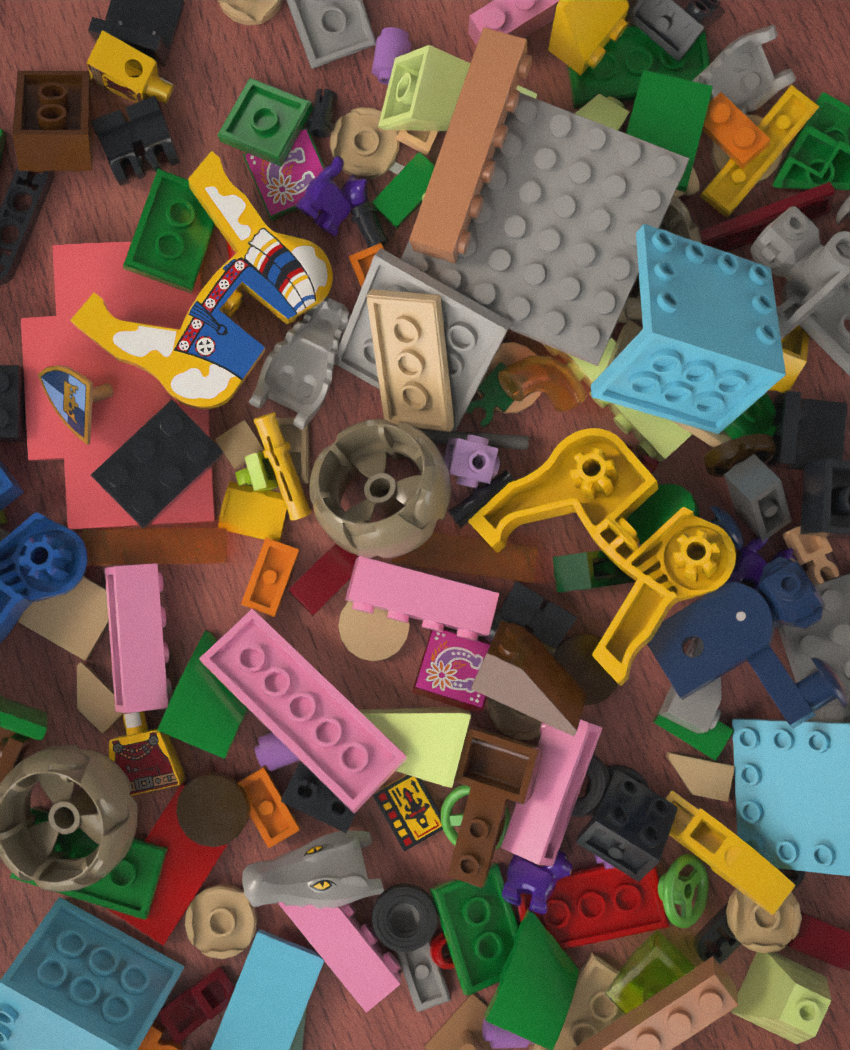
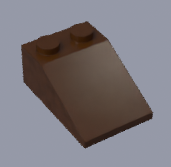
M17 71L12 135L18 170L33 172L92 171L93 139L92 124L90 122L92 120L89 71Z
M502 620L471 687L472 690L571 736H575L578 730L587 696L535 635L528 633L524 627L518 624H509Z

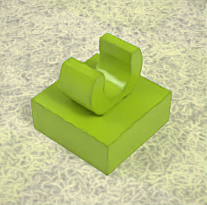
M254 453L244 457L247 468L235 472L239 486L245 484L247 486L253 485L254 491H267L278 488L268 458H264L263 453Z

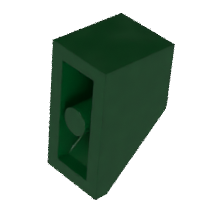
M602 550L553 557L557 592L635 582L633 578L613 563Z

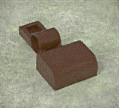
M474 726L468 727L454 782L471 788L447 876L480 888L486 885L495 848L500 841L505 826L506 815L504 814L508 800L525 804L530 800L542 758V748Z

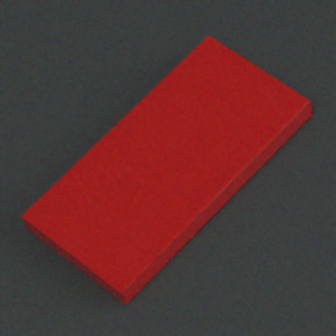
M184 782L181 783L145 840L146 842L168 848L148 918L144 920L106 908L163 946L228 845L225 844L217 847L199 845L184 833L179 825L176 814L178 797L187 785Z
M603 864L572 870L570 876L563 877L557 881L556 887L547 902V913L542 915L534 912L563 950L669 927L663 901L658 895L659 876L657 866L639 882L617 868L605 869ZM527 893L520 894L522 901L521 906H518L521 922L527 909L530 907L532 895Z

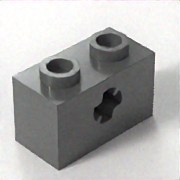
M755 454L743 462L735 464L730 471L724 474L736 515L762 542L792 522L781 480Z

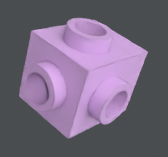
M468 435L467 440L460 438L448 439L444 461L449 475L458 477L456 484L477 488L479 482L490 484L491 478L497 475L500 465V458L497 457L498 448L488 446L489 439L475 435Z

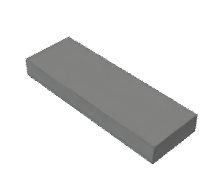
M404 903L397 905L392 910L390 918L395 928L401 931H409L418 924L419 913L414 906ZM431 939L417 950L410 952L396 951L417 1012L451 1001L442 970L432 961L430 956Z

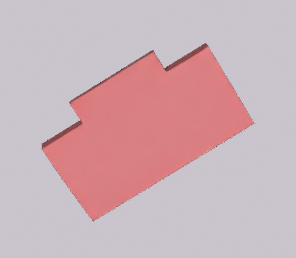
M131 242L52 245L56 316L21 318L28 460L32 462L64 460L68 529L74 531L139 526L92 478L91 474L169 401L173 400L211 439L209 409H194L178 402L153 375L133 365L119 362L70 321L93 292H95L104 300L109 313L119 320L181 329L190 307L202 290L201 268L192 294L123 269V264ZM55 365L67 366L93 383V387L105 383L111 385L113 389L112 397L92 403L91 441L89 445L79 439L63 423L53 409L37 375L45 368ZM213 466L150 526L216 521Z

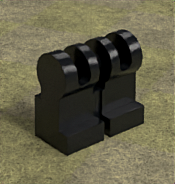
M155 96L125 107L130 119L129 122L120 109L90 121L120 186L130 183L126 173L128 165H132L139 179L146 177L143 169L144 161L141 155L138 156L135 149L138 147L137 145L142 144L146 151L144 156L151 163L155 173L157 169L162 170L158 159L161 152L166 153L171 166L181 163L162 107Z
M515 580L492 622L489 636H485L484 639L492 642L501 620L509 624L515 623L522 627L526 624L533 629L531 634L535 635L553 656L577 617L548 599L543 607L540 608L544 597Z

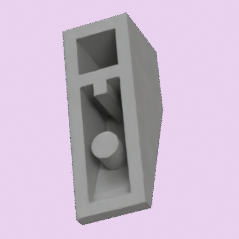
M692 638L685 653L686 656H699L704 648L703 641L699 638ZM721 677L684 700L678 696L671 684L658 714L696 734L708 732V729L712 730L721 715V710L718 709L722 700Z

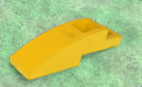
M671 791L666 800L676 805L678 810L669 836L711 866L712 871L774 916L795 888V884L722 823L700 808L698 810L674 791Z

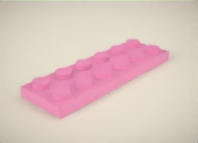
M253 609L199 658L202 664L353 813L407 760L406 755Z

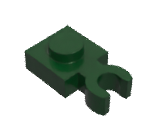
M500 362L477 390L484 397L482 400L478 399L471 402L466 410V414L469 416L475 409H483L486 417L482 420L480 426L484 428L491 422L495 407L505 413L528 384L504 363Z

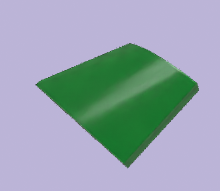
M825 92L819 94L815 101L819 108L797 133L771 184L772 187L812 189L830 182L835 190H850V106Z
M205 630L182 674L157 731L225 759L240 724L247 717L249 709L200 661L199 658L217 642L215 635Z
M528 908L514 936L515 944L499 975L500 983L484 1016L485 1021L548 1050H553L569 1012L577 984L579 968L570 956L563 951L554 936L540 922L537 915Z

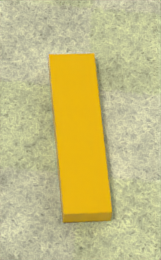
M791 85L757 126L771 139L770 146L744 169H741L730 158L700 197L728 218L819 106Z

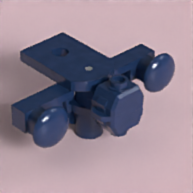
M711 505L710 508L716 518L709 522L721 527L730 536L733 544L741 551L743 549V537L738 525L724 509ZM778 557L763 566V573L756 590L744 584L727 580L716 591L705 594L700 599L664 620L652 640L647 644L682 700L748 661L785 720L793 729L816 716V710L837 698L843 707L847 705L848 697L845 686L837 672L827 662L817 657L811 658L818 670L795 683L771 648L774 629L785 625L806 630L822 620L825 608L822 597L799 563L792 558ZM691 638H699L704 644L702 653L697 657H688L684 652V646Z

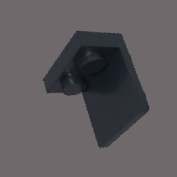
M111 0L105 20L92 17L88 31L95 43L103 30L153 58L157 65L165 67L185 3L184 0Z
M636 0L628 11L626 18L679 62L685 57L702 32L720 19L725 10L719 6V0Z
M785 391L775 397L774 406L776 414L773 420L774 425L777 424V429L773 435V440L777 450H775L776 454L773 459L769 461V467L804 470V463L821 459L843 460L847 416L846 403L801 398V392Z
M616 770L611 776L608 789L603 796L597 814L580 831L576 843L639 882L660 862L678 808L620 770Z

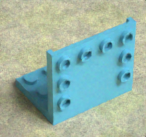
M643 224L636 232L643 329L591 384V397L719 434L786 375L771 268L729 252L701 244L698 241Z
M732 719L734 730L733 749L737 836L776 868L850 876V722L806 721L793 729L786 720Z
M59 897L0 980V1050H138L185 966Z

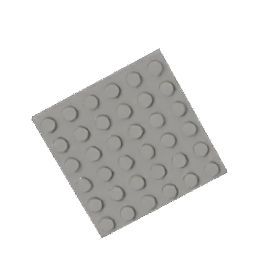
M520 93L515 112L513 114L508 112L504 125L508 126L503 147L501 149L496 147L492 158L493 161H496L493 177L489 184L484 182L480 192V196H483L480 214L477 219L471 218L467 230L471 232V239L466 253H459L457 262L454 264L413 251L409 240L401 260L512 322L509 330L598 366L639 275L636 232L643 224L659 229L687 167L689 158Z

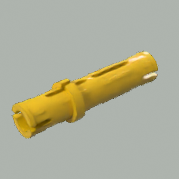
M272 412L255 418L253 421L257 426L265 448L262 451L263 456L270 461L278 487L290 515V520H297L310 515L312 511L309 508L300 479L288 451L291 449L289 441L285 442L276 413Z

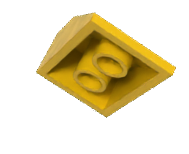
M560 0L556 6L548 51L579 75H582L589 66L594 69L606 53L605 45L610 39L617 41L626 29L628 22L625 21L629 9L628 1Z

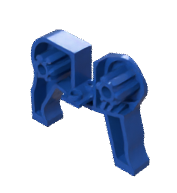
M0 459V511H2L24 491ZM35 512L0 542V643L7 638L23 612L32 603L67 594L80 583L85 574L88 553L82 538L76 532L38 512Z

